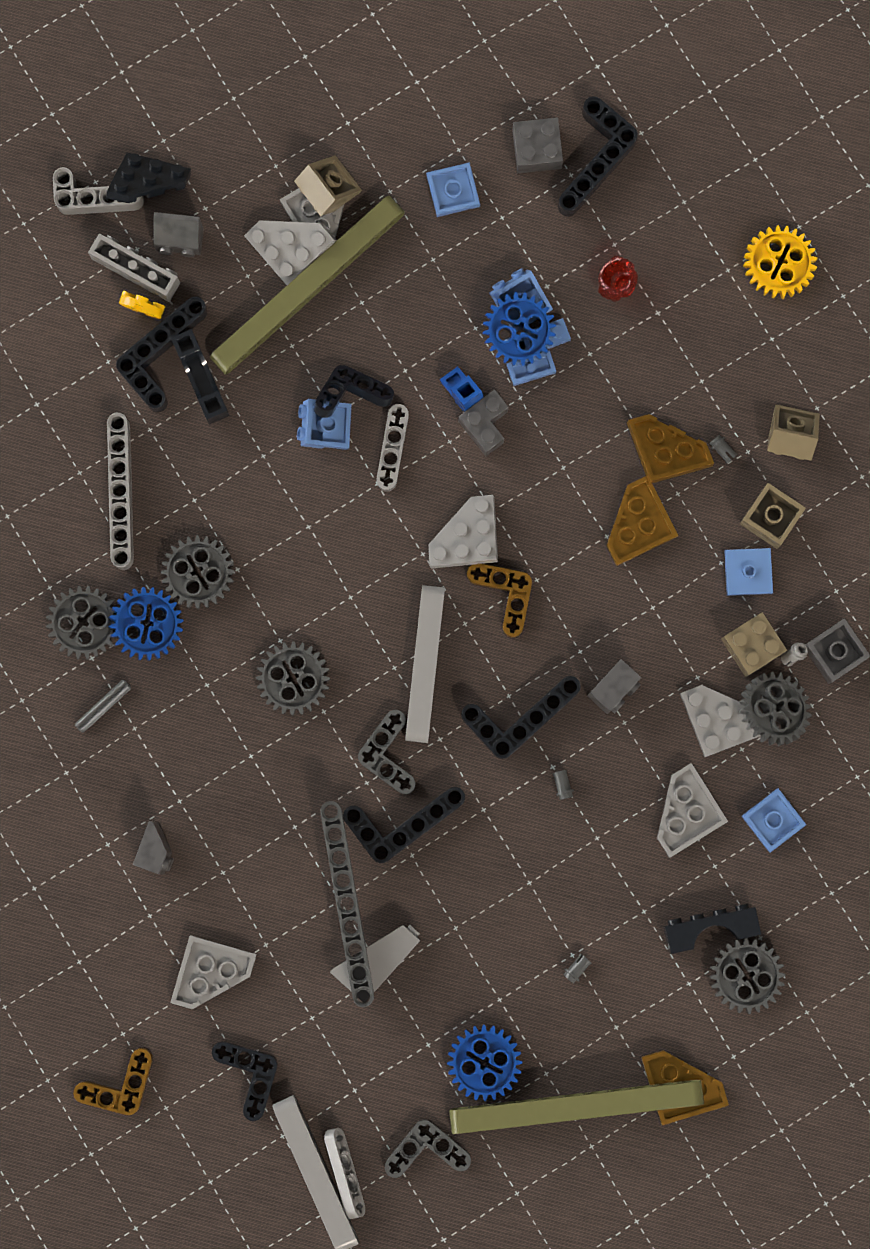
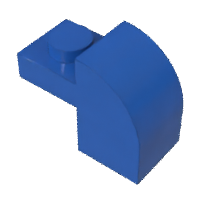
M458 366L440 379L441 384L464 412L484 398L479 387L469 375L466 377Z

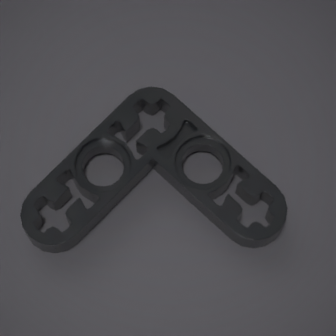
M339 365L333 370L316 398L314 412L323 418L332 416L346 391L378 406L387 407L392 402L394 390L389 385L353 368ZM364 383L369 388L362 389L357 384ZM328 389H337L339 394H332ZM326 400L329 401L328 406H326L325 408L322 407L324 406Z
M226 1041L218 1042L212 1049V1056L215 1061L253 1072L243 1107V1114L249 1121L259 1120L265 1112L278 1066L277 1059L271 1054ZM225 1046L227 1052L233 1053V1048L238 1049L234 1056V1062H230L232 1056L225 1055L223 1058H219L220 1054L216 1050ZM247 1052L251 1055V1062L248 1065L240 1064L238 1060L240 1053ZM255 1055L260 1056L258 1061L261 1062L270 1059V1064L273 1065V1068L264 1071V1066L259 1064L256 1065V1069L252 1068L256 1058ZM257 1081H263L267 1085V1090L264 1094L255 1092L254 1084ZM251 1095L259 1099L264 1098L263 1103L261 1101L258 1102L257 1109L260 1110V1114L256 1113L255 1116H251V1111L247 1110L248 1107L253 1106L255 1099H250Z

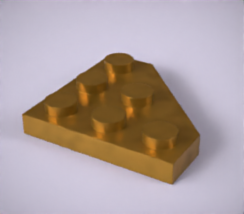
M650 414L630 419L627 422L649 484L709 468L714 464L707 443L685 435L686 432L672 425L668 426Z
M647 476L628 484L607 543V548L616 566L678 537L653 484H649Z
M662 1050L641 1057L649 1085L687 1080L702 1081L704 1104L657 1110L661 1125L729 1105L721 1081Z

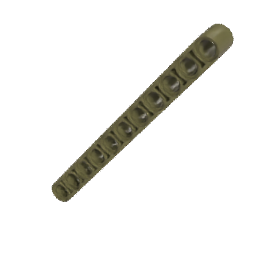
M390 195L385 197L211 354L210 359L225 375L230 373L403 217L405 211Z
M687 1080L450 1109L449 1114L452 1134L698 1106L704 1104L701 1080Z

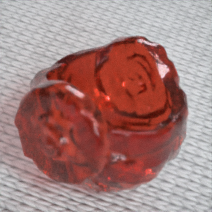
M613 256L610 261L604 264L598 276V293L602 297L615 302L621 300V297L626 298L632 295L638 282V275L634 270L635 265L629 262L628 259Z

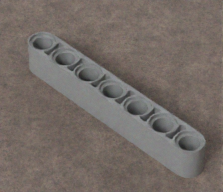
M116 412L111 414L107 420L110 558L113 565L118 569L127 570L134 562L130 423L125 415ZM123 420L124 426L121 429H114L115 421ZM117 442H124L125 447L122 451H114V446ZM118 464L125 465V471L122 474L114 472ZM118 487H126V492L123 496L118 497L115 495V490ZM126 509V516L123 519H117L115 516L117 510ZM126 531L127 538L121 542L117 541L116 535L118 532ZM126 553L128 556L127 561L124 564H118V555Z
M422 585L405 741L428 743L445 587Z
M292 1095L273 1104L274 1113L334 1248L350 1249L358 1245L359 1240L344 1211L340 1196L295 1096Z

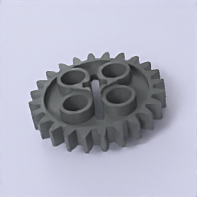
M196 535L194 542H192L189 536L187 537L186 544L179 540L180 547L177 549L171 546L174 553L165 554L169 562H162L167 567V570L161 571L162 575L167 576V578L162 580V583L169 584L165 589L166 592L174 591L171 598L174 600L180 597L179 605L187 601V608L189 609L193 603H195L197 610L200 609L201 603H204L205 607L209 608V601L211 600L217 605L216 598L218 596L225 599L222 593L223 590L231 591L226 586L227 583H234V580L229 578V575L235 574L234 570L229 569V567L234 565V562L226 561L231 556L230 553L222 554L225 547L222 545L216 548L217 540L209 544L207 536L203 542H201L199 535ZM207 552V560L202 563L196 560L198 553ZM188 555H191L196 566L202 570L201 575L209 586L208 590H205L196 575L193 576L195 570L187 559ZM181 563L188 564V570L184 574L177 573V567ZM212 571L219 572V579L215 582L208 581V574ZM197 582L200 585L199 591L194 594L189 593V585Z
M78 586L76 593L69 588L68 596L61 592L62 600L54 599V603L57 605L56 608L49 607L53 615L46 616L47 620L52 621L51 624L46 625V628L53 630L48 636L49 638L56 637L53 645L61 644L59 651L63 652L67 649L68 657L73 652L76 653L77 660L80 659L81 654H85L86 659L89 660L90 653H93L96 658L98 657V650L106 653L105 645L113 646L110 638L115 629H110L108 626L115 623V621L109 619V616L115 614L111 608L114 601L109 600L106 602L107 594L105 593L100 597L98 588L94 593H91L90 586H87L85 592H82L81 587ZM78 602L87 603L88 608L85 612L76 611L75 606ZM97 607V610L87 620L88 626L83 625L76 636L70 639V635L80 625L78 620H85L92 608ZM96 616L105 617L106 623L103 626L94 625L93 620ZM70 619L74 622V625L70 630H64L61 628L62 621ZM81 634H90L92 640L88 644L80 643L79 637Z
M292 641L291 648H288L284 642L282 650L274 646L276 653L272 654L267 651L269 659H261L265 666L257 667V670L262 672L261 676L256 677L257 680L262 681V684L258 685L257 689H264V692L260 695L261 698L268 696L266 704L270 705L274 702V711L282 707L283 715L287 709L290 710L292 716H294L297 709L301 715H303V708L305 707L312 711V703L317 706L320 705L317 700L318 697L325 699L322 690H329V687L324 685V682L330 681L329 677L324 676L329 671V668H322V665L326 663L325 659L318 661L320 652L313 655L312 646L304 650V643H301L300 647L296 648L295 642ZM296 657L304 660V665L300 669H294L291 665L292 660ZM283 661L287 662L295 676L299 675L297 682L304 692L303 697L299 695L292 682H287L290 676L282 664ZM277 668L282 669L284 672V676L280 680L272 679V672ZM307 677H312L315 680V685L311 689H306L302 685L303 680ZM287 688H292L295 691V696L291 700L283 698V692Z
M770 672L767 676L763 673L759 678L756 677L751 680L752 683L745 686L747 690L741 693L745 699L739 701V704L745 706V708L741 709L739 713L746 714L742 722H749L746 730L753 729V737L761 735V743L768 739L770 746L775 742L778 746L783 745L784 742L788 745L799 739L800 735L806 732L804 728L810 725L806 719L810 718L812 714L806 712V710L812 706L805 704L809 696H802L804 688H796L798 681L790 683L791 676L783 679L782 673L776 676L773 672ZM770 689L775 692L776 697L771 694ZM788 705L792 707L793 712L788 709ZM758 706L763 709V713L759 711ZM775 721L780 724L781 729L776 726Z
M747 938L743 939V945L737 939L734 940L735 947L727 943L726 948L728 951L725 952L719 949L718 951L722 957L713 958L718 963L717 966H710L712 970L716 971L715 974L709 976V978L716 980L711 985V988L719 989L715 996H723L722 1004L729 1001L728 1009L730 1010L737 1006L738 1013H741L743 1008H746L747 1014H751L753 1007L759 1013L760 1005L768 1009L767 1001L770 1000L775 1003L774 993L777 995L782 994L777 987L785 985L779 981V978L785 976L784 973L779 972V969L784 967V965L776 964L780 956H771L774 949L769 948L765 950V942H762L758 947L757 939H753L751 945ZM750 953L756 956V963L753 966H748L745 963V958ZM736 958H739L747 972H752L750 979L758 988V994L754 992L748 980L742 979L745 975L736 963ZM729 966H734L737 970L736 976L732 979H729L725 974ZM762 973H766L769 978L765 986L758 984V976ZM741 986L749 988V995L746 998H740L738 995V990Z

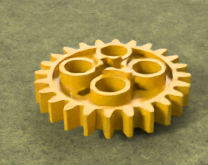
M777 225L775 232L768 227L766 235L760 231L758 234L759 239L753 237L751 240L753 245H748L746 248L751 253H745L744 258L749 261L745 262L743 267L750 268L745 275L753 277L749 282L750 284L757 282L756 291L764 288V296L770 291L772 292V298H775L777 293H780L781 298L784 299L786 292H788L790 297H793L794 289L801 293L803 290L802 286L807 287L809 285L807 279L812 280L814 277L811 272L815 271L817 266L811 263L816 262L817 257L811 255L815 252V248L808 249L811 240L804 242V233L799 237L796 236V228L790 233L788 226L785 227L784 231H781L779 225ZM772 243L779 245L780 251H772L769 245ZM789 245L790 248L775 279L772 280L771 275L785 246ZM797 253L800 256V261H793L790 258V254ZM767 263L771 270L763 271L760 268V264ZM784 272L788 273L791 277V280L784 281L781 278L780 274Z

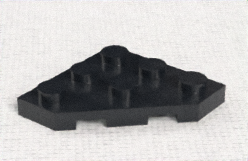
M127 152L107 190V198L124 203L136 202L137 198L146 195L148 198L165 194V190L175 188L176 191L184 189L191 176V168Z

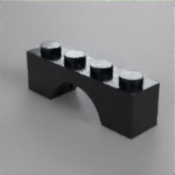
M192 329L172 337L171 340L209 425L230 416Z
M747 903L735 906V911L727 912L726 908L712 911V916L704 917V913L691 915V920L682 922L681 918L668 920V925L663 926L668 952L674 954L694 949L698 935L704 929L711 926L727 928L736 939L762 935L756 907H749Z

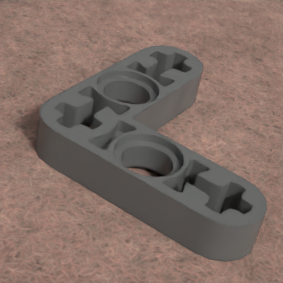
M392 710L387 713L361 748L358 760L362 766L401 794H409L415 788L414 778L383 755L406 723L405 715L401 711ZM398 714L401 716L399 720L402 723L393 726L392 730L396 732L392 735L382 726L386 724L388 727L392 722L390 716H397ZM380 732L386 733L389 737L385 745H379L375 740L376 735ZM372 742L375 747L382 749L379 754L375 751L372 755L374 761L365 763L363 762L364 756L362 754L371 751L372 747L368 745ZM384 764H390L393 767V774L390 777H384L380 773V768ZM398 770L402 773L399 775L401 779H410V789L405 788L401 790V784L397 780H395L394 784L390 782L396 776Z
M422 1119L414 1125L385 1162V1172L392 1178L400 1177L425 1146L457 1171L468 1169L471 1164V1157L462 1146L432 1121ZM428 1124L430 1126L429 1132L433 1135L435 1131L440 1133L434 1138L432 1144L428 1142L431 1137L427 1134L423 1136L419 1134L421 1131L420 1125L426 1126ZM442 1138L449 1142V1148L444 1152L436 1148V1142ZM407 1142H413L417 1147L416 1152L412 1155L406 1154L403 1150V1146ZM453 1146L458 1148L454 1153L458 1156L463 1154L466 1156L465 1165L459 1164L457 1166L455 1164L456 1158L452 1155L450 1159L445 1157L451 1153ZM397 1152H400V1154L409 1161L408 1163H405V1161L403 1160L400 1163L399 1168L401 1170L399 1172L397 1170L391 1172V1165L389 1163L391 1161L393 1163H396L400 1158V1156L396 1154Z

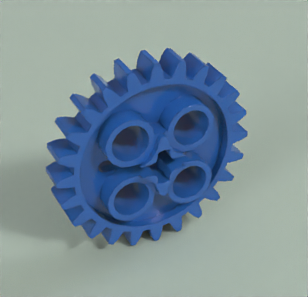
M515 292L513 299L506 294L505 302L497 299L499 307L490 306L493 314H485L490 321L483 322V325L488 327V330L483 331L482 334L489 335V338L484 343H491L493 345L489 352L496 350V359L501 355L504 356V364L508 359H511L512 366H515L517 360H519L521 366H524L526 359L530 364H533L534 356L538 360L542 358L540 351L545 354L549 352L545 345H553L549 337H555L556 334L551 332L550 329L556 327V324L549 323L554 315L547 316L546 312L550 308H541L543 300L535 303V295L529 300L525 292L522 298H519L517 292ZM509 309H516L519 312L517 320H511L508 317ZM530 318H536L539 321L540 326L538 329L534 330L529 327L528 321ZM501 320L515 327L521 324L523 331L535 334L538 338L534 339L524 332L517 335L515 328L502 324ZM501 329H505L510 333L508 341H503L499 338L498 333ZM521 339L529 340L531 345L529 350L520 348L519 341Z
M142 587L138 594L134 588L132 596L128 593L124 594L126 601L117 600L120 608L112 607L116 615L109 616L110 620L115 621L114 624L108 626L110 629H115L111 638L118 637L119 640L115 643V646L122 644L121 652L123 653L128 649L130 651V658L136 653L138 654L139 661L143 655H146L147 661H150L152 654H154L156 659H159L160 651L165 655L168 654L167 646L172 649L175 648L172 640H180L176 633L182 632L183 629L177 627V624L182 623L183 619H177L176 616L181 613V610L174 611L173 608L177 605V602L170 604L168 601L171 596L163 598V590L156 595L154 594V587L150 589L149 593H146L145 587ZM150 604L151 610L148 617V623L151 624V626H149L146 629L145 643L142 644L141 637L143 634L144 625L140 624V622H143L145 620L147 613V605ZM133 605H138L142 608L141 616H134L132 614L131 607ZM154 610H162L165 614L164 620H156L153 615ZM130 627L136 628L139 634L138 638L131 639L128 637L127 629ZM152 631L160 634L161 640L159 643H154L150 640L149 635Z
M483 1024L481 1031H478L477 1027L473 1026V1033L465 1029L466 1037L463 1038L458 1035L457 1038L460 1043L451 1044L456 1050L455 1052H448V1055L453 1057V1060L448 1061L447 1065L454 1067L448 1071V1074L456 1075L452 1083H461L458 1091L464 1088L467 1089L466 1097L473 1092L475 1100L478 1099L479 1095H483V1099L486 1101L490 1094L496 1100L497 1092L505 1096L503 1090L505 1087L512 1090L509 1084L510 1081L518 1082L516 1077H514V1073H521V1070L516 1068V1065L522 1064L521 1060L516 1059L521 1052L513 1050L517 1043L513 1042L510 1044L509 1040L512 1036L507 1035L504 1038L503 1029L495 1033L494 1025H492L490 1031L486 1030L485 1024ZM482 1040L486 1043L487 1048L484 1052L478 1053L474 1050L473 1046L476 1041ZM469 1051L483 1060L485 1057H488L489 1063L503 1070V1073L499 1074L488 1066L481 1068V1063L467 1056L466 1052ZM498 1052H503L507 1055V1060L503 1064H497L494 1061V1055ZM472 1061L476 1066L475 1070L472 1073H465L462 1069L464 1062ZM489 1072L493 1073L496 1077L495 1082L491 1085L485 1084L482 1080L484 1074Z

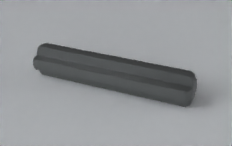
M121 680L75 723L76 728L82 733L85 732L131 689V686L125 680Z

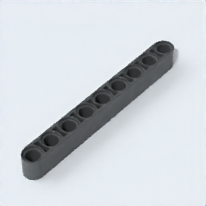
M328 801L322 805L320 814L352 997L357 1006L367 1007L374 1000V989L343 812L338 803ZM329 805L337 807L338 813L334 818H328L325 814V809ZM333 828H339L342 832L341 839L338 841H332L329 837V832ZM337 851H343L346 855V860L342 864H336L333 860V855ZM340 874L349 876L350 883L347 887L338 885L337 878ZM344 897L353 899L354 906L351 910L342 908L341 901ZM348 920H354L358 924V929L355 933L346 931L345 924ZM357 943L362 947V953L359 956L350 954L349 947L351 944ZM361 966L366 970L364 979H356L354 977L353 970L355 967ZM360 990H367L369 992L370 1000L368 1002L362 1003L358 1000L357 993Z

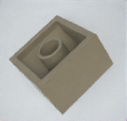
M336 155L308 164L294 181L320 216L336 211L362 191Z
M775 405L767 451L777 455H787L800 460L812 461L819 437L820 414Z

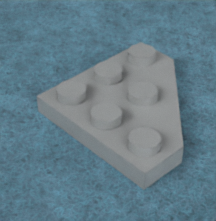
M299 188L280 199L292 222L323 223L336 238L344 205L332 213L320 216Z
M259 220L244 235L286 285L292 282L337 241L323 223Z
M494 495L470 497L428 544L429 566L431 569L498 562Z
M703 685L680 693L704 757L761 736L753 737L754 730H746L749 722H742L746 714L739 713V711L745 708V706L739 704V701Z
M692 763L672 774L657 835L659 843L669 858L728 822Z
M190 935L170 1003L190 1009L205 1003L251 977L257 954Z

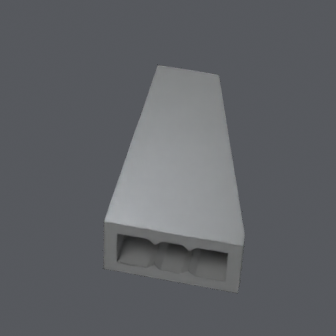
M402 925L366 947L374 992L420 942L418 938L420 933L411 925L408 927ZM362 951L358 952L354 956H359L362 953ZM344 961L334 967L330 973L351 991L347 963ZM361 966L355 967L353 975L356 979H364L366 970ZM360 990L357 993V997L365 1003L370 998V994L367 990Z

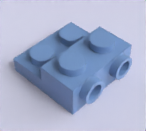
M521 268L511 274V280L506 283L502 280L492 286L493 291L490 292V295L497 307H499L497 299L505 302L506 294L513 299L515 292H517L519 298H522L525 292L529 300L535 295V303L543 300L541 308H550L546 313L553 310L531 270L527 269L524 271ZM509 309L508 317L511 320H517L519 312L516 309ZM530 318L528 321V325L537 319ZM509 324L510 327L516 329V332L522 329L521 324H519L517 327Z
M315 399L303 401V405H300L298 409V417L302 418V427H299L297 431V440L301 441V446L321 449L324 447L349 449L351 404L339 403L332 416L323 418L314 412ZM326 401L322 407L328 406L329 401Z

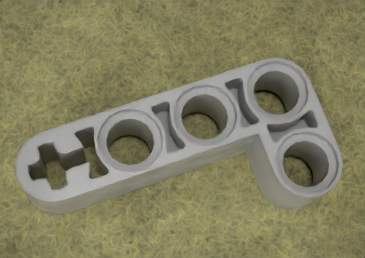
M65 167L58 168L53 174L54 202L58 210L65 215L139 210L144 204L143 196L138 197L137 201L132 203H124L114 200L112 203H106L105 199L107 198L109 186L77 188L75 177ZM65 176L70 177L68 183H59L61 178ZM86 197H93L92 203L88 205L83 204V200ZM63 199H71L70 204L67 206L61 205Z

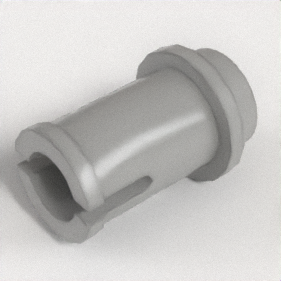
M794 643L790 650L781 655L782 663L784 665L787 664L789 667L796 661L806 658L808 653L807 646L803 643Z

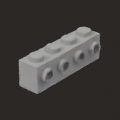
M99 233L88 251L92 260L170 302L180 285L177 277L178 274L173 270L157 266L158 263L153 259L139 256L136 250L129 246L126 248L121 246L118 240L109 235L105 237Z

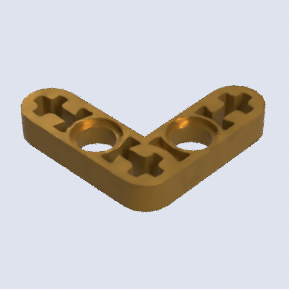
M485 564L471 565L467 571V578L472 584L509 591L503 631L511 638L519 636L524 627L532 586L531 577L525 572ZM476 568H479L480 573L487 574V570H492L489 576L490 583L485 582L486 577H479L478 580H475L474 575H471V571L475 572ZM497 572H501L506 576V581L501 585L493 581V575ZM509 574L514 575L513 580H520V577H524L525 582H528V586L524 585L523 589L518 588L519 584L512 583V587H507L510 580ZM514 599H521L524 607L520 611H514L511 608V602ZM508 613L522 615V619L517 617L516 626H519V630H515L514 633H510V629L506 627L507 624L512 623L513 616L508 617Z
M139 1048L132 1053L122 1090L83 1081L74 1089L75 1099L80 1103L124 1115L134 1114L141 1105L153 1060L152 1053L146 1048ZM142 1052L145 1053L144 1057L148 1059L141 1066V1070L145 1069V1074L141 1071H132V1067H138L139 1060L136 1059V1056L141 1055ZM132 1075L141 1077L142 1084L139 1088L131 1087L129 1079ZM87 1086V1091L92 1093L96 1092V1088L99 1089L96 1095V1102L92 1101L94 1096L87 1095L85 1099L82 1098V1093L79 1092V1089ZM126 1089L131 1092H139V1096H133L132 1103L135 1104V1107H132L130 1110H126L127 1106L123 1104L130 1097V1093H126ZM103 1092H110L113 1095V1102L111 1104L105 1105L102 1103L101 1095Z

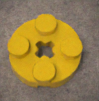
M126 291L122 292L119 304L136 312L139 311L156 319H161L165 306L162 304L152 303L146 297L134 295Z

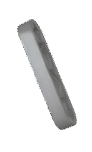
M401 404L393 405L388 412L377 473V485L382 491L393 490L398 480L409 418L407 408ZM397 410H401L402 414L405 415L399 421V426L404 425L403 429L398 426H390V423L395 425L396 419L392 414L397 413ZM392 431L399 432L401 434L400 441L397 443L389 441V433ZM394 453L397 456L396 463L393 465L387 464L384 461L385 455ZM382 467L389 470L396 469L395 473L390 471V480H393V483H389L388 486H384V483L380 481L381 478L384 479L386 476V470H382Z
M340 1128L327 1130L324 1140L344 1211L349 1219L363 1217L365 1214V1203L345 1134Z

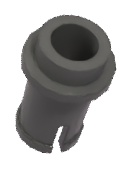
M718 435L709 444L712 446L711 450L714 449L727 464L731 459L726 452L732 458L737 453L724 440L725 437Z
M567 770L552 773L558 791L556 796H559L560 800L573 797L572 792H574V789H571Z
M580 953L568 969H564L566 972L563 976L573 984L576 981L579 982L578 978L592 963Z

